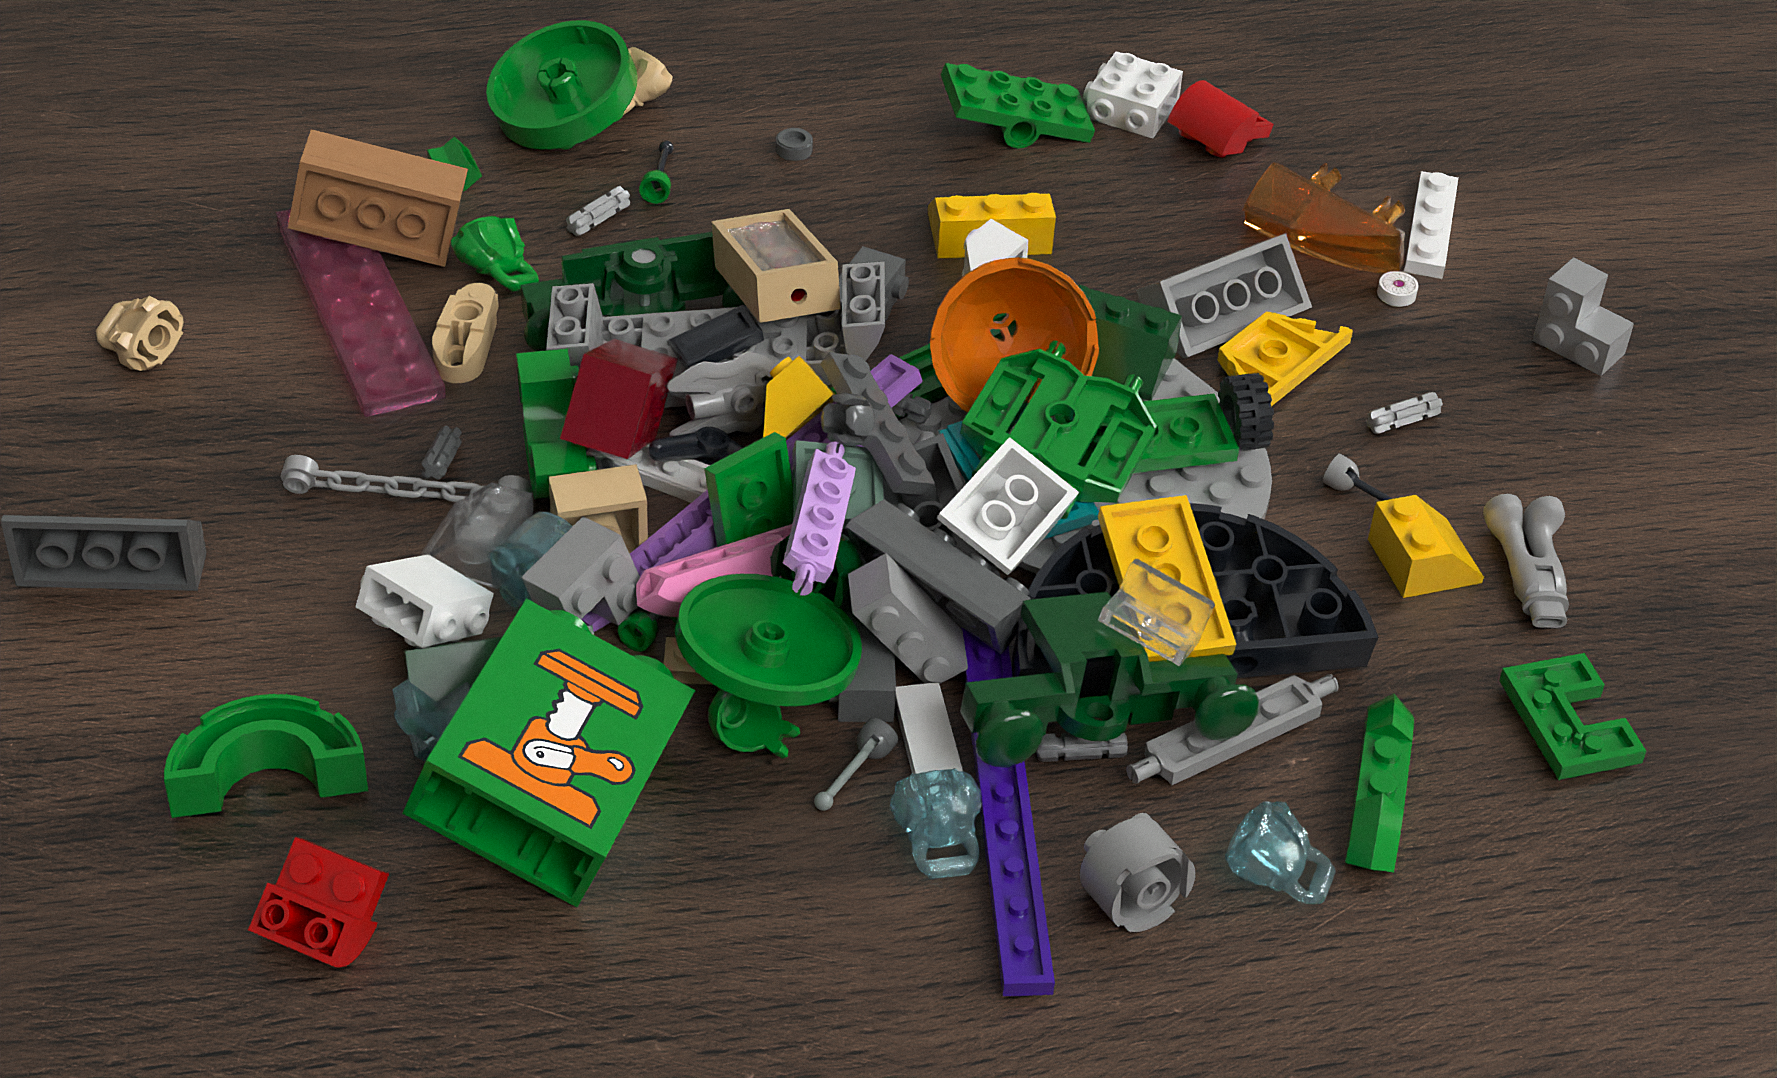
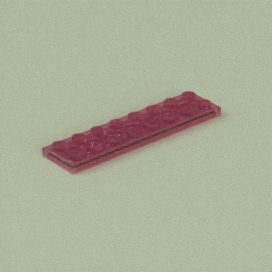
M291 209L276 212L279 230L364 416L369 417L446 398L445 385L380 252L289 229L288 223Z

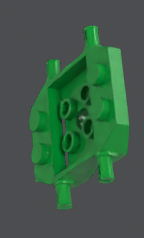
M1051 341L1046 351L1036 349L1001 358L964 418L960 434L981 456L980 462L972 472V477L1009 437L1079 492L1061 517V519H1067L1077 501L1117 503L1154 437L1156 424L1138 394L1139 389L1143 385V381L1139 376H1137L1133 383L1135 375H1127L1123 385L1108 378L1085 376L1069 361L1061 358L1066 352V347L1061 342L1057 347L1058 341ZM1042 379L1040 385L1038 386L1037 390L1035 391L1034 395L1032 396L1034 390L1036 389L1037 385L1039 384L1040 380ZM1109 410L1115 411L1113 418L1085 467L1078 465ZM1056 414L1065 415L1071 422L1059 424L1053 421L1050 416Z

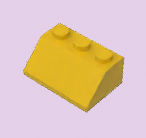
M991 194L988 196L967 197L955 195L934 198L928 205V216L937 258L965 257L964 242L966 237L972 230L980 228L990 219L1028 239L1027 255L1052 254L1056 215L1050 194Z

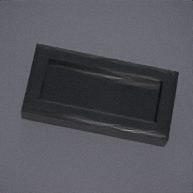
M743 304L669 339L671 349L687 370L691 366L703 361L717 363L764 341L762 329Z

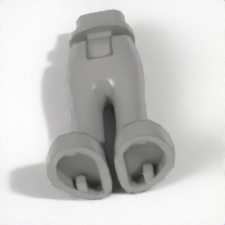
M1500 494L1493 497L1483 508L1484 520L1491 533L1500 541L1506 554L1513 581L1514 594L1522 602L1523 612L1531 616L1535 627L1561 628L1567 624L1565 612H1567L1569 607L1566 596V579L1552 542V535L1563 524L1565 518L1562 502L1553 496L1540 497L1532 501L1523 514L1521 500L1516 495ZM1524 536L1528 541L1533 556H1531L1526 549Z

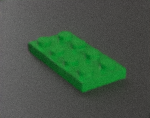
M1214 393L1143 401L1156 424V430L1134 473L1237 461L1239 446ZM1109 410L1078 465L1085 467L1113 418L1115 411ZM1056 414L1052 418L1053 421L1059 424L1071 422L1068 417L1061 414Z

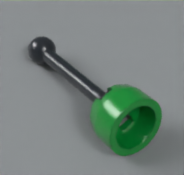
M664 140L659 144L661 154L656 170L647 172L641 179L639 192L642 198L649 203L658 204L664 202L671 190L670 178L664 172L667 157L674 149L672 142Z

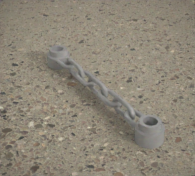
M303 455L287 457L281 472L283 486L288 491L296 494L306 493L314 486L331 488L337 491L388 493L392 496L410 498L422 496L446 499L452 502L498 504V508L507 514L521 513L529 505L532 493L530 482L514 475L500 478L497 487L456 481L446 483L422 480L415 477H386L342 470L335 472L319 470L318 464L313 459ZM317 476L328 477L327 481L316 480ZM340 477L356 478L357 486L341 484ZM370 481L381 482L385 484L384 487L370 485ZM397 482L413 484L414 491L398 490ZM427 487L442 488L441 492L426 491ZM454 488L471 489V497L455 495ZM484 492L495 493V497H486Z

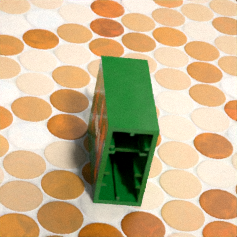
M526 598L427 758L402 814L567 903L578 907L610 851L695 690L674 679L671 671L660 661L644 655L632 656L591 634L587 625L577 616L563 610L549 611Z

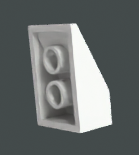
M1009 437L939 513L937 519L1008 575L1038 546L1058 523L1079 492Z

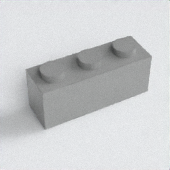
M887 553L848 574L852 613L923 683L940 684L968 669L962 629Z

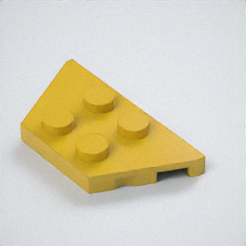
M1266 311L1219 348L1217 361L1228 376L1253 373L1262 375L1264 382H1267L1268 394H1271L1272 407L1347 346L1351 341L1353 330L1340 326L1339 333L1315 329L1316 321L1302 318L1293 319L1286 315Z

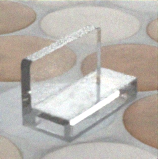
M1134 559L1129 564L1120 589L1103 607L1098 621L1180 666L1198 645L1215 603L1139 559Z

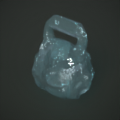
M956 768L911 774L910 777L896 783L895 793L891 796L890 810L894 815V820L903 827L912 842V852L918 869L930 879L970 874L979 861V845L975 836L974 821L975 816L980 812L982 804L980 802L981 791L970 774L958 771ZM961 843L967 851V855L933 860H927L926 858L928 848H945Z
M1264 801L1256 808L1251 809L1242 822L1238 824L1225 854L1229 868L1237 877L1255 885L1268 886L1274 891L1284 890L1296 900L1308 905L1321 904L1325 901L1336 873L1329 858L1310 845L1307 837L1308 832L1305 827H1301L1286 802ZM1309 860L1317 864V868L1306 891L1297 880L1305 869L1306 861Z

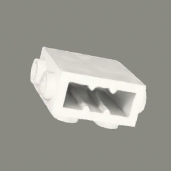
M1116 51L1107 64L1102 63L1096 79L1093 82L1089 81L1086 85L1083 102L1087 103L1086 110L1091 120L1154 138L1179 99L1183 71L1170 68L1163 63H1154L1137 58L1130 53Z
M423 555L367 566L365 574L361 579V589L356 608L371 616L375 624L391 628L405 637L404 640L409 645L417 648H430L435 644L448 641L457 642L462 638L482 634L489 620V609L494 593L432 556Z

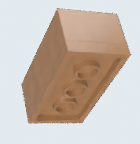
M311 129L299 164L288 228L445 267L468 169Z

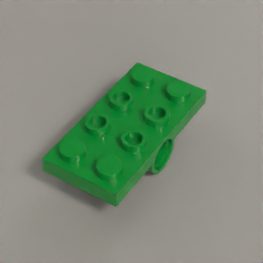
M945 63L940 74L955 117L1000 126L1005 142L1013 148H1025L1032 145L1040 134L1090 143L1095 133L1078 89L1071 85L1046 83L1034 77L1020 78L1010 76L1002 71L990 72L980 70L968 64L954 65Z

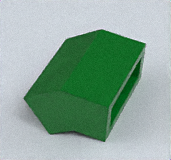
M453 137L442 147L427 149L428 159L468 169L463 192L482 177L470 150L457 138Z

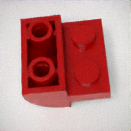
M1205 80L1192 84L1184 91L1175 103L1167 122L1179 129L1178 133L1181 136L1190 140H1198L1206 145V150L1209 153L1218 157L1243 153L1247 142H1251L1253 139L1268 138L1274 125L1259 116V113Z
M295 837L277 883L266 884L248 931L331 966L345 967L360 955L377 927L378 922L371 920L389 873L306 839Z

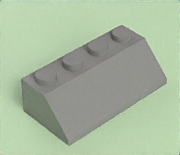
M1286 233L1136 289L1142 304L1163 308L1166 311L1182 315L1177 353L1182 358L1190 357L1229 341L1266 311L1289 317L1312 308Z

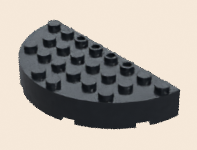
M1189 503L1236 642L1233 655H1226V657L1238 673L1237 678L1367 667L1379 637L1362 599L1355 589L1350 591L1336 575L1338 569L1333 563L1295 534L1267 520L1248 514L1246 519L1223 513L1220 506ZM1099 524L1092 529L1085 527L1065 541L1048 558L1034 578L1029 588L1030 593L1027 596L1032 600L1108 592L1132 629L1101 526ZM1020 617L1012 655L1013 677L1054 673L1023 619ZM1112 656L1086 659L1087 663L1080 692L1109 690L1114 670V664L1111 661Z

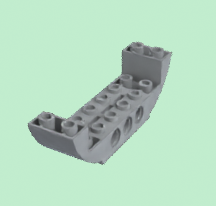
M885 262L843 265L841 309L760 323L746 306L762 329L764 341L717 363L734 360L746 351L764 355L774 362L775 365H778L787 357L794 360L800 356L827 385H831L830 380L820 365L829 352L854 354L861 356L866 361L880 341L885 328ZM594 283L552 286L546 349L547 351L568 349L570 366L578 365L579 369L584 353L613 339L677 358L671 349L669 339L737 307L603 317ZM679 359L673 378L686 370ZM767 375L762 377V380L768 383L773 379L772 376L769 377ZM669 390L664 408L686 406V394L691 392H671Z

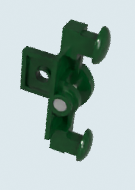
M712 232L663 240L654 237L582 249V253L561 256V279L520 285L522 312L526 320L524 338L527 345L535 352L547 351L552 286L594 283L600 309L604 317L686 311L685 301L723 295V308L739 307L744 304L715 267Z

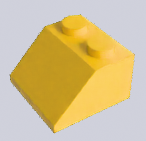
M800 356L794 360L790 357L785 358L770 372L773 379L766 385L763 438L776 432L788 440L823 411V408L828 403L833 402V395L835 393Z
M1417 495L1376 502L1368 541L1403 598L1483 582L1484 576L1447 518Z

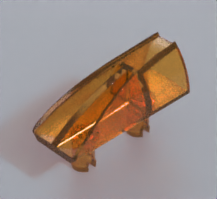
M1273 162L1255 185L1242 209L1245 211L1244 226L1268 238L1286 233L1292 249L1336 265L1367 272L1388 273L1393 271L1399 272L1404 262L1405 232L1393 226L1395 221L1405 212L1403 204L1398 200L1391 206V196H1386L1371 214L1332 193L1330 190L1341 181L1342 177L1336 167L1328 173V163L1322 164L1319 170L1310 179H1307L1287 167Z

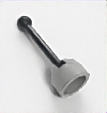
M1340 453L1332 460L1324 474L1323 483L1333 489L1345 491L1355 486L1380 501L1393 499L1360 480L1357 465Z

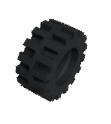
M1259 373L1224 377L1223 381L1220 382L1221 390H1218L1219 405L1239 446V451L1267 448L1271 444L1270 440L1273 439L1272 429H1274V421L1272 420V415H1274V410L1271 408L1272 398L1271 394H1268L1267 382H1264V377L1259 375Z

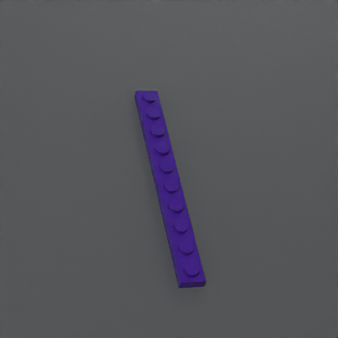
M960 627L963 631L968 669L964 671L965 686L966 682L1013 677L1009 646L1000 654ZM971 733L1003 996L1053 995L1055 980L1025 762L1008 768L993 767L984 763L976 753L975 741L978 735L977 733Z

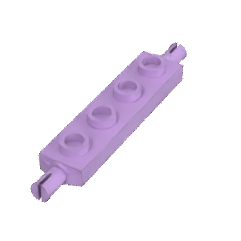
M830 442L826 446L825 453L816 449L808 461L783 564L796 574L792 588L797 593L801 587L799 595L810 594L813 589V581L825 583L834 568L856 470L855 467L847 464L842 459L845 452L844 446L840 444L836 450L838 442Z

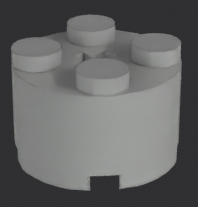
M1139 813L1131 819L1118 823L1107 831L1098 830L1092 833L1084 844V850L1087 854L1083 859L1080 869V881L1083 888L1118 927L1119 925L1124 926L1129 932L1145 931L1168 919L1175 912L1170 905L1180 894L1186 899L1195 881L1194 864L1147 813Z

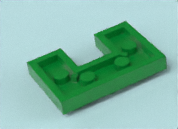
M1585 653L1502 668L1499 681L1558 780L1643 763L1647 751L1626 718L1583 725L1570 704L1601 697L1605 685Z

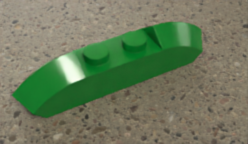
M1394 693L1367 707L1345 863L1393 873L1401 834L1414 730V716Z

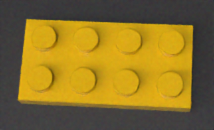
M1187 495L1100 506L1098 519L1134 634L1148 655L1149 662L1216 654L1233 655L1236 642Z

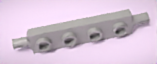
M1327 674L1311 683L1295 675L1256 692L1259 697L1258 715L1252 725L1239 736L1225 741L1209 740L1199 734L1194 725V720L1146 742L1144 755L1147 758L1128 765L1126 768L1127 775L1130 780L1133 779L1132 782L1134 784H1137L1157 774L1165 778L1172 786L1320 717L1322 708L1320 698L1337 692L1338 682L1335 677L1332 679V674Z

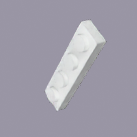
M1421 171L1404 272L1443 278L1458 184L1457 177L1447 176L1439 172L1429 173Z

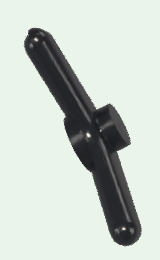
M703 427L698 432L653 440L649 444V455L655 461L697 458L704 464L712 465L745 448V446L730 439L728 434L719 428Z

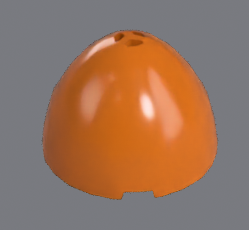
M1017 257L993 260L978 266L962 276L948 290L937 308L930 333L931 357L935 373L946 393L966 412H969L1001 358L1036 349L1046 351L1051 341H1058L1057 347L1060 342L1066 347V352L1061 358L1069 361L1083 375L1092 376L1099 355L1096 316L1084 292L1068 275L1049 264L1029 258ZM1007 313L1002 321H993L995 315ZM1015 320L1016 330L1014 335H1010L1008 326ZM999 329L1003 339L994 337L990 330ZM1042 379L1040 380L1039 384L1037 385L1036 389L1034 390L1032 396L1034 395L1035 391L1037 390L1038 386L1040 385Z

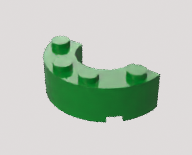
M568 349L516 353L519 396L524 419L523 433L532 493L536 500L550 499L549 477L597 470L595 457L586 455L587 447L560 439L579 372L578 365L570 366Z
M264 694L245 697L220 705L200 717V725L188 735L181 733L168 754L164 769V783L172 818L222 811L224 796L233 784L250 773L264 769H288L303 774L315 784L320 798L368 791L362 743L349 721L339 712L333 715L321 709L318 701L287 694Z

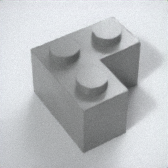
M1573 257L1549 278L1532 341L1602 376L1625 354L1634 323L1599 306L1608 274Z
M584 516L521 577L534 603L549 611L563 610L580 619L592 611L619 626L638 607L636 584L640 579V575L622 536Z

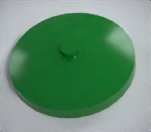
M730 574L712 578L699 584L686 595L681 603L675 626V636L679 650L685 660L698 674L713 685L735 696L775 706L816 704L829 700L843 692L851 684L857 672L861 659L862 643L858 630L852 620L841 608L835 607L834 602L820 593L815 594L813 592L808 595H799L801 587L795 593L792 588L793 581L762 574Z

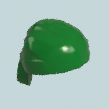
M722 689L717 692L708 708V723L714 736L723 745L739 752H754L767 747L772 753L783 759L788 757V748L781 740L783 738L797 737L800 734L799 727L782 720L780 706L750 701Z

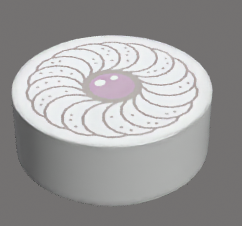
M1398 271L1388 272L1381 276L1377 294L1388 305L1396 307L1408 306L1416 299L1418 282L1407 273Z

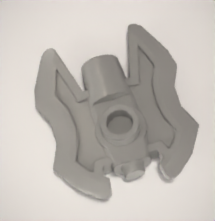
M746 351L734 360L713 363L703 361L691 366L670 380L666 386L671 392H691L686 394V407L692 419L672 430L669 434L670 437L698 432L703 427H716L726 433L735 431L752 433L764 423L766 385L768 382L763 381L762 377L766 375L771 377L770 372L776 366L775 363L764 355Z

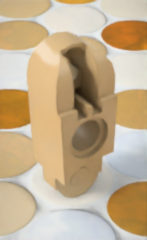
M472 283L464 286L461 290L458 289L456 295L449 296L432 336L434 371L442 380L451 383H465L474 380L482 373L497 325L496 314L499 307L498 294H495L491 286L483 283ZM456 362H462L461 365L451 366Z

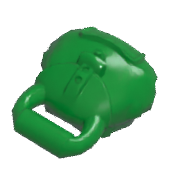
M496 216L478 218L464 224L459 229L457 235L451 239L453 252L459 261L476 268V271L480 274L492 276L512 292L521 290L520 285L539 282L537 272L524 260L525 244L521 241L514 218L505 217L501 219ZM515 271L521 273V274H519V275H513V276H508V275H507V274L513 273V272H515Z

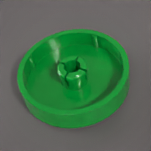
M566 21L539 29L519 40L508 49L496 63L490 74L486 94L488 104L499 126L509 139L527 148H560L566 150L599 134L623 117L624 111L634 97L638 75L624 40L615 30L593 21Z

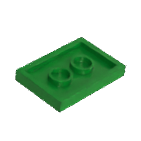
M774 432L704 468L717 547L793 524V483L785 437Z

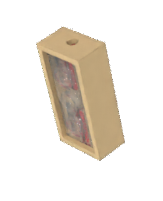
M790 209L711 221L715 267L760 323L841 309L838 261Z

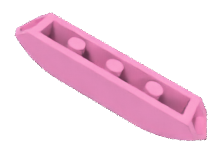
M792 524L644 570L636 584L637 606L658 615L678 617L681 603L686 595L693 588L709 579L741 573L772 576L770 557L776 544L790 535Z

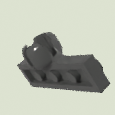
M829 352L820 365L837 393L833 395V401L837 404L828 403L822 411L821 427L825 433H828L827 438L831 442H838L837 445L842 444L848 447L862 445L867 448L893 493L926 495L935 482L926 469L925 461L916 452L908 438L905 427L898 421L891 409L887 396L880 390L873 378L868 363L861 356L854 354Z

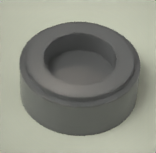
M787 128L776 136V153L783 159L790 161L804 160L813 152V137L803 129Z

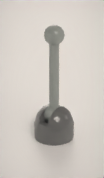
M870 718L864 724L857 735V747L860 752L826 792H820L815 796L814 804L819 810L826 811L832 807L833 797L866 758L871 760L881 759L888 755L897 745L898 736L889 724L878 718Z

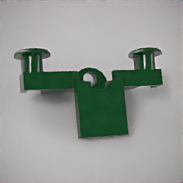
M1101 592L1023 600L1020 616L1054 673L966 682L960 711L971 733H977L978 735L975 743L976 753L980 759L993 767L1008 768L1024 762L1036 752L1043 736L1046 734L1048 722L1057 721L1065 731L1078 738L1089 741H1108L1118 738L1124 733L1127 724L1135 725L1172 720L1175 709L1193 707L1196 712L1194 725L1199 734L1209 740L1225 741L1239 736L1252 725L1259 712V697L1253 688L1244 684H1235L1238 673L1225 654L1149 662L1146 651L1109 593ZM1112 656L1111 661L1114 664V670L1108 695L1079 698L1087 663L1086 659ZM1091 717L1100 718V719H1103L1104 721L1095 720V719H1093V718H1091Z

